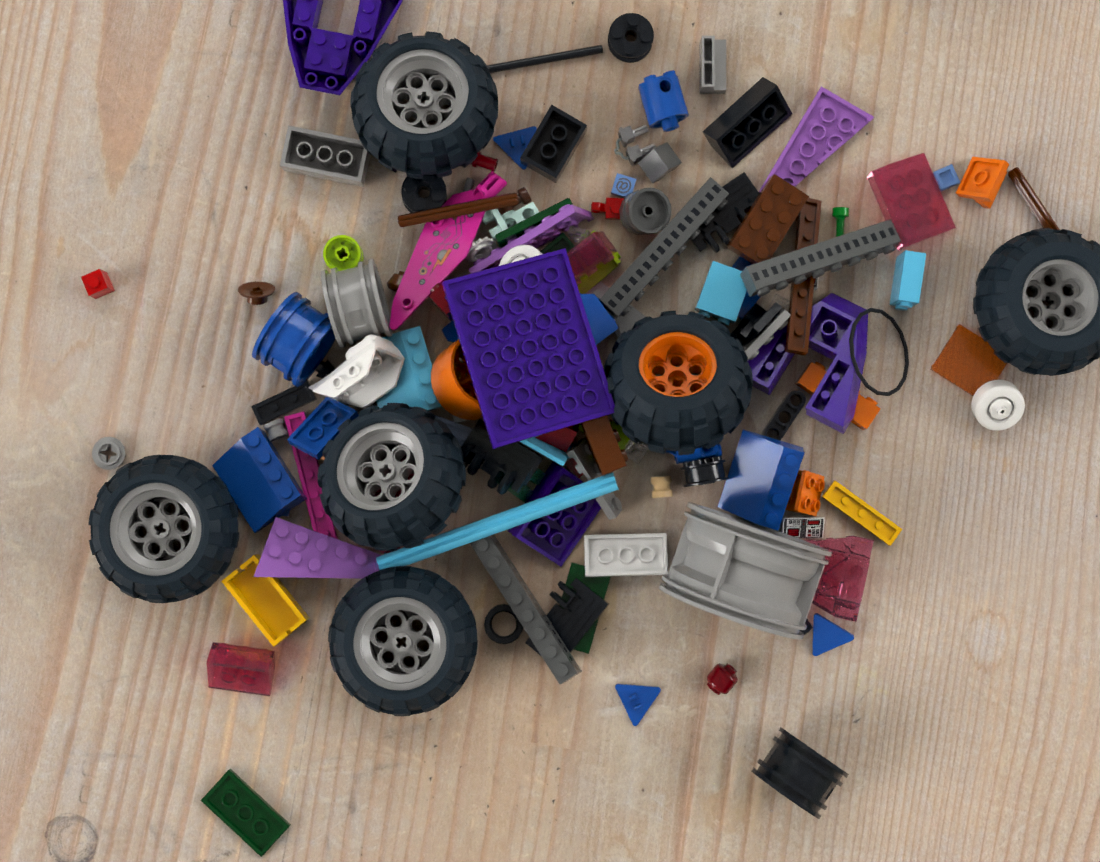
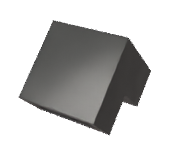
M667 142L652 149L638 162L652 183L659 181L682 163Z

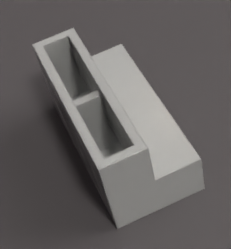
M715 36L701 37L699 43L700 94H725L726 40H715Z

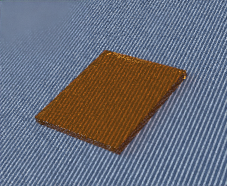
M958 324L936 361L931 366V370L974 396L980 386L989 381L997 380L1007 363L994 354L993 348L987 341H984L983 338Z

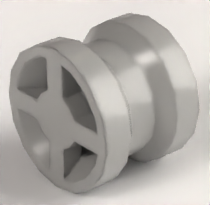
M282 418L271 421L263 426L264 430L268 431L269 442L288 435V431L284 429Z

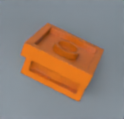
M972 157L956 194L959 197L974 199L983 208L990 209L1005 179L1009 163L1005 160Z

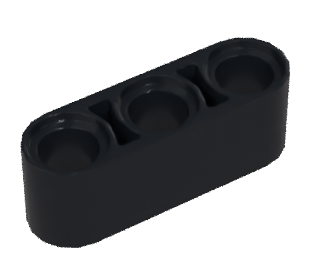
M794 390L785 396L763 429L762 435L767 436L768 430L774 429L777 432L776 439L781 440L806 402V397L801 391ZM792 395L799 397L800 403L798 406L791 404L790 398ZM781 412L788 414V421L786 423H782L779 420Z

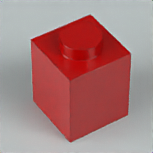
M101 269L81 277L88 295L92 298L97 299L115 291L108 273Z

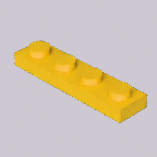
M833 480L822 496L823 499L888 546L892 545L902 531V528L835 480Z

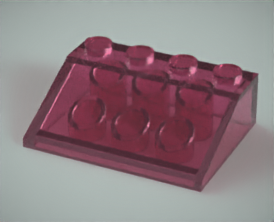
M924 153L883 166L872 171L867 176L885 221L892 220L901 239V242L896 246L898 251L956 228Z

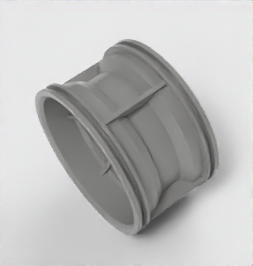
M688 502L687 507L691 509V512L685 511L684 513L687 516V520L669 573L662 577V580L666 583H660L659 589L680 601L725 619L792 639H803L804 633L800 630H806L807 628L805 622L824 567L829 564L825 556L831 557L832 552L780 531Z

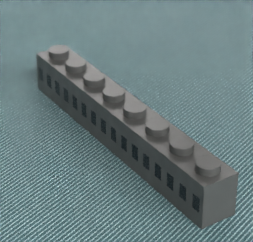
M710 177L599 299L604 304V308L616 318L620 315L624 317L631 310L629 305L634 299L638 302L645 294L643 289L648 284L652 286L659 279L657 274L662 269L666 271L671 266L673 256L675 254L680 256L687 248L684 244L689 239L693 241L701 231L698 229L704 223L707 226L715 217L712 213L716 209L721 210L728 203L726 198L729 193Z
M890 219L747 266L740 276L749 296L758 295V297L768 294L770 290H782L790 283L794 282L797 285L806 281L808 277L818 278L825 274L826 271L836 272L843 268L844 265L854 266L862 259L866 258L868 261L874 259L880 253H884V255L896 250L895 247L901 242V239Z
M491 535L471 542L472 548L560 685L566 683L581 673L582 670L496 536Z

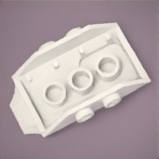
M370 334L364 337L357 345L348 349L345 354L346 360L334 371L308 388L313 390L312 392L365 409L396 387L405 358L391 341Z

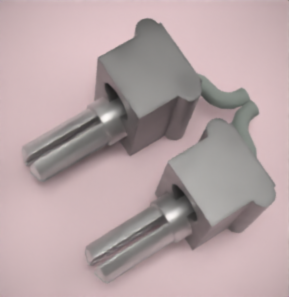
M647 125L634 130L631 129V126L619 128V139L616 141L617 147L614 149V152L623 159L629 160L632 166L642 160L644 155L656 148L655 144L642 149L639 148V145L627 147V144L634 142L636 136L649 131ZM620 141L623 147H627V157L618 151Z

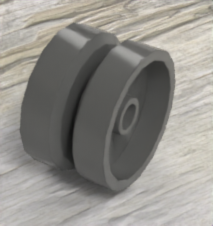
M643 188L628 194L623 199L619 209L620 220L623 226L635 235H648L663 230L669 223L672 214L668 197L662 191L655 188Z

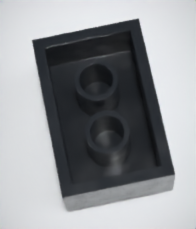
M551 104L520 157L521 164L557 183L587 132V125Z

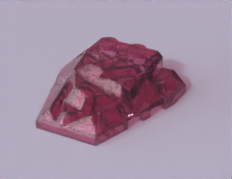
M846 536V538L836 539L826 538V540L816 541L804 540L832 552L831 557L825 556L829 564L824 567L812 604L835 618L857 622L874 540L857 536Z

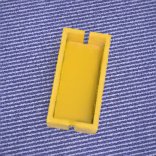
M255 554L239 566L240 569L234 570L221 582L274 647L302 626L310 617L278 577H253L261 557L259 554Z

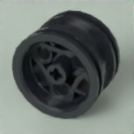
M780 727L778 731L781 732L779 738L774 736L775 744L764 760L759 759L757 761L760 764L759 768L753 767L751 772L817 819H820L821 814L818 812L821 808L826 810L827 806L824 803L836 785L842 786L843 783L840 781L842 776L847 778L849 774Z

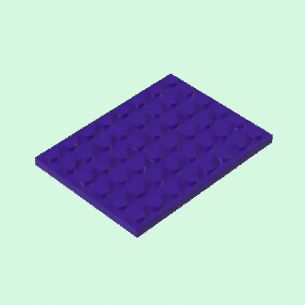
M566 248L442 282L493 449L615 413V404L611 393L608 391V382Z

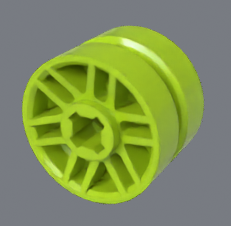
M337 235L326 243L323 250V258L330 269L337 267L341 271L358 267V262H364V253L352 237ZM346 252L347 256L341 259L340 256Z

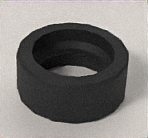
M508 604L496 605L485 617V632L496 643H512L519 638L523 631V626ZM500 612H509L516 619V629L509 636H499L492 628V620Z

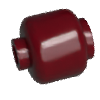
M728 663L726 665L717 664L707 675V686L718 695L721 693L727 694L738 682V678L735 675L736 669Z

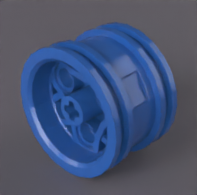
M292 293L280 304L265 324L254 345L252 357L256 360L261 359V363L265 366L271 364L284 373V379L287 381L292 380V384L296 387L301 386L315 372V369L324 360L336 340L328 313L322 314L313 308L311 301L306 297L302 298L300 293Z

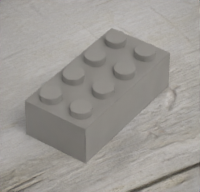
M288 125L280 167L287 172L364 187L371 154L368 153L358 139Z

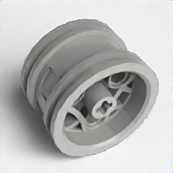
M369 259L366 265L363 261L358 262V267L339 271L335 267L331 269V273H328L327 270L321 271L326 308L340 348L346 347L347 342L351 346L356 345V340L364 339V337L370 334L382 337V334L386 333L387 337L392 336V330L389 327V309L374 259Z

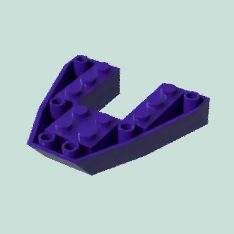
M283 0L288 46L299 87L341 95L357 75L364 62L369 60L403 0H360L353 36L317 29L323 0Z
M830 293L812 305L808 348L832 359L833 362L805 409L806 415L844 434L854 417L861 380L855 372L850 357L849 338L852 324L858 315L866 309L834 293ZM868 314L862 316L856 325L853 339L854 356L861 374H863L867 354ZM787 325L781 330L778 329L773 334L774 338L767 345L763 344L758 349L759 353L754 359L747 360L752 370V387L768 395H771L795 355L785 352Z

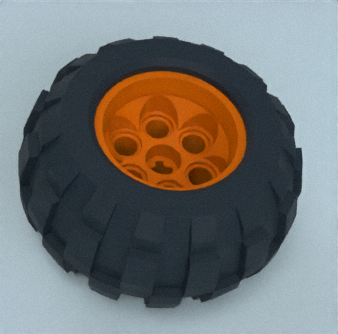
M676 311L661 312L660 317L652 318L647 316L635 322L632 330L624 331L616 340L612 353L608 355L604 365L608 391L611 393L615 404V413L611 414L612 420L617 426L620 425L622 427V432L636 444L645 443L650 451L664 454L668 450L678 451L679 455L694 454L697 448L710 449L719 444L724 439V435L728 432L731 434L741 423L751 400L752 370L747 362L748 357L740 341L731 337L729 329L720 322L707 321L703 314L689 312L688 315L676 314Z

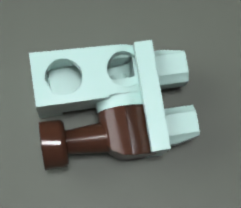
M525 187L519 189L517 193L518 204L522 202L526 206L516 211L513 208L517 205L485 212L482 219L483 223L486 225L495 220L497 226L489 230L494 241H496V234L539 213L534 202H531L532 200Z

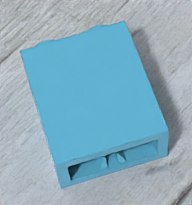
M905 250L896 257L889 304L895 306V309L907 311L908 308H912L919 303L926 253Z
M712 261L695 311L703 314L705 318H710V316L718 318V322L728 326L730 323L734 324L747 291L740 276L742 271Z

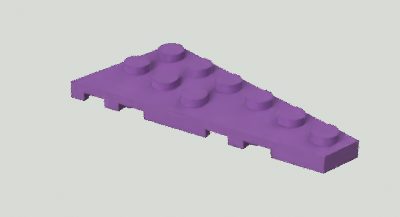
M821 86L759 190V193L773 174L795 187L873 120L874 117Z
M567 204L561 207L556 215H549L542 219L540 225L526 229L524 235L519 238L514 237L507 242L508 245L503 248H496L490 252L491 255L487 258L475 261L473 263L474 266L469 268V271L472 274L498 267L502 257L511 248L518 245H530L537 249L555 240L561 235V231H572L578 228L579 222L585 219L590 222L595 218L590 211Z
M275 517L253 577L363 579L379 571L376 557L381 555Z

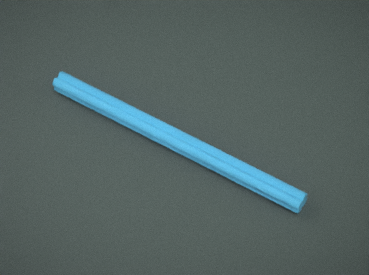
M611 472L425 539L424 543L413 548L403 547L378 556L376 561L379 565V570L396 566H407L619 490L614 473Z

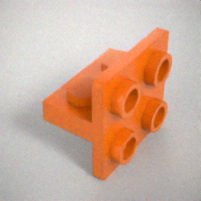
M799 470L785 510L816 517L821 506L820 497L825 487V477L810 471Z

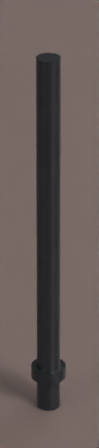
M602 45L491 64L487 65L490 73L600 54L603 53Z

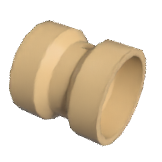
M671 476L651 477V484L654 487L652 498L673 497L672 490L670 489Z

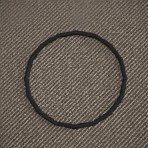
M869 308L861 312L852 324L849 338L850 357L857 376L866 388L876 395L890 396L899 391L906 380L909 367L908 347L903 332L894 318L883 310ZM870 312L881 313L892 322L900 335L904 347L905 367L903 377L898 386L889 392L877 391L867 383L859 371L854 356L853 339L856 325L862 316Z

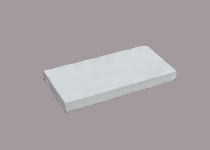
M667 533L584 535L585 577L668 575Z

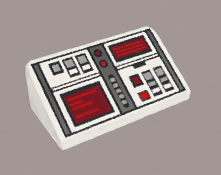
M825 517L782 518L781 532L796 538H823Z

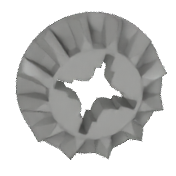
M114 437L101 438L95 443L92 450L95 464L105 470L116 469L123 464V460L126 457L125 446ZM111 448V451L117 453V455L111 456L108 459V456L101 452L108 451Z

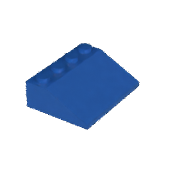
M259 427L239 439L212 465L220 479L228 487V492L254 533L272 523L275 517H281L307 499L272 442H269L267 434Z
M743 429L727 475L729 479L725 481L717 507L755 524L778 531L805 453L803 447Z

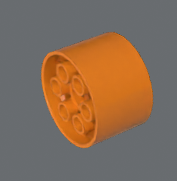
M458 339L443 350L434 361L431 370L432 389L438 402L452 415L466 420L483 418L474 386L470 385L473 383Z

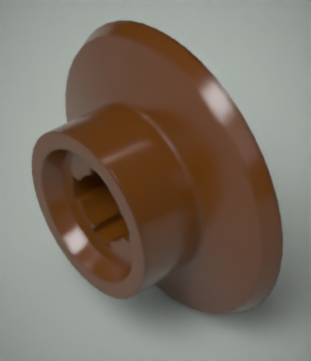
M256 281L242 284L238 288L239 294L246 297L247 302L252 305L266 303L268 296L272 295L275 291L274 285Z

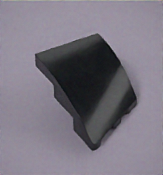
M775 302L766 311L755 303L744 315L738 327L731 333V337L735 340L738 339L742 347L746 346L756 338L781 310L782 306Z

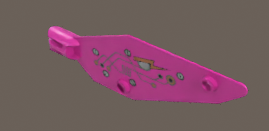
M491 171L474 190L453 194L442 207L494 197L507 185V182ZM486 211L425 223L393 299L389 323L391 330H397L431 294L430 290L437 283L441 284L467 257Z

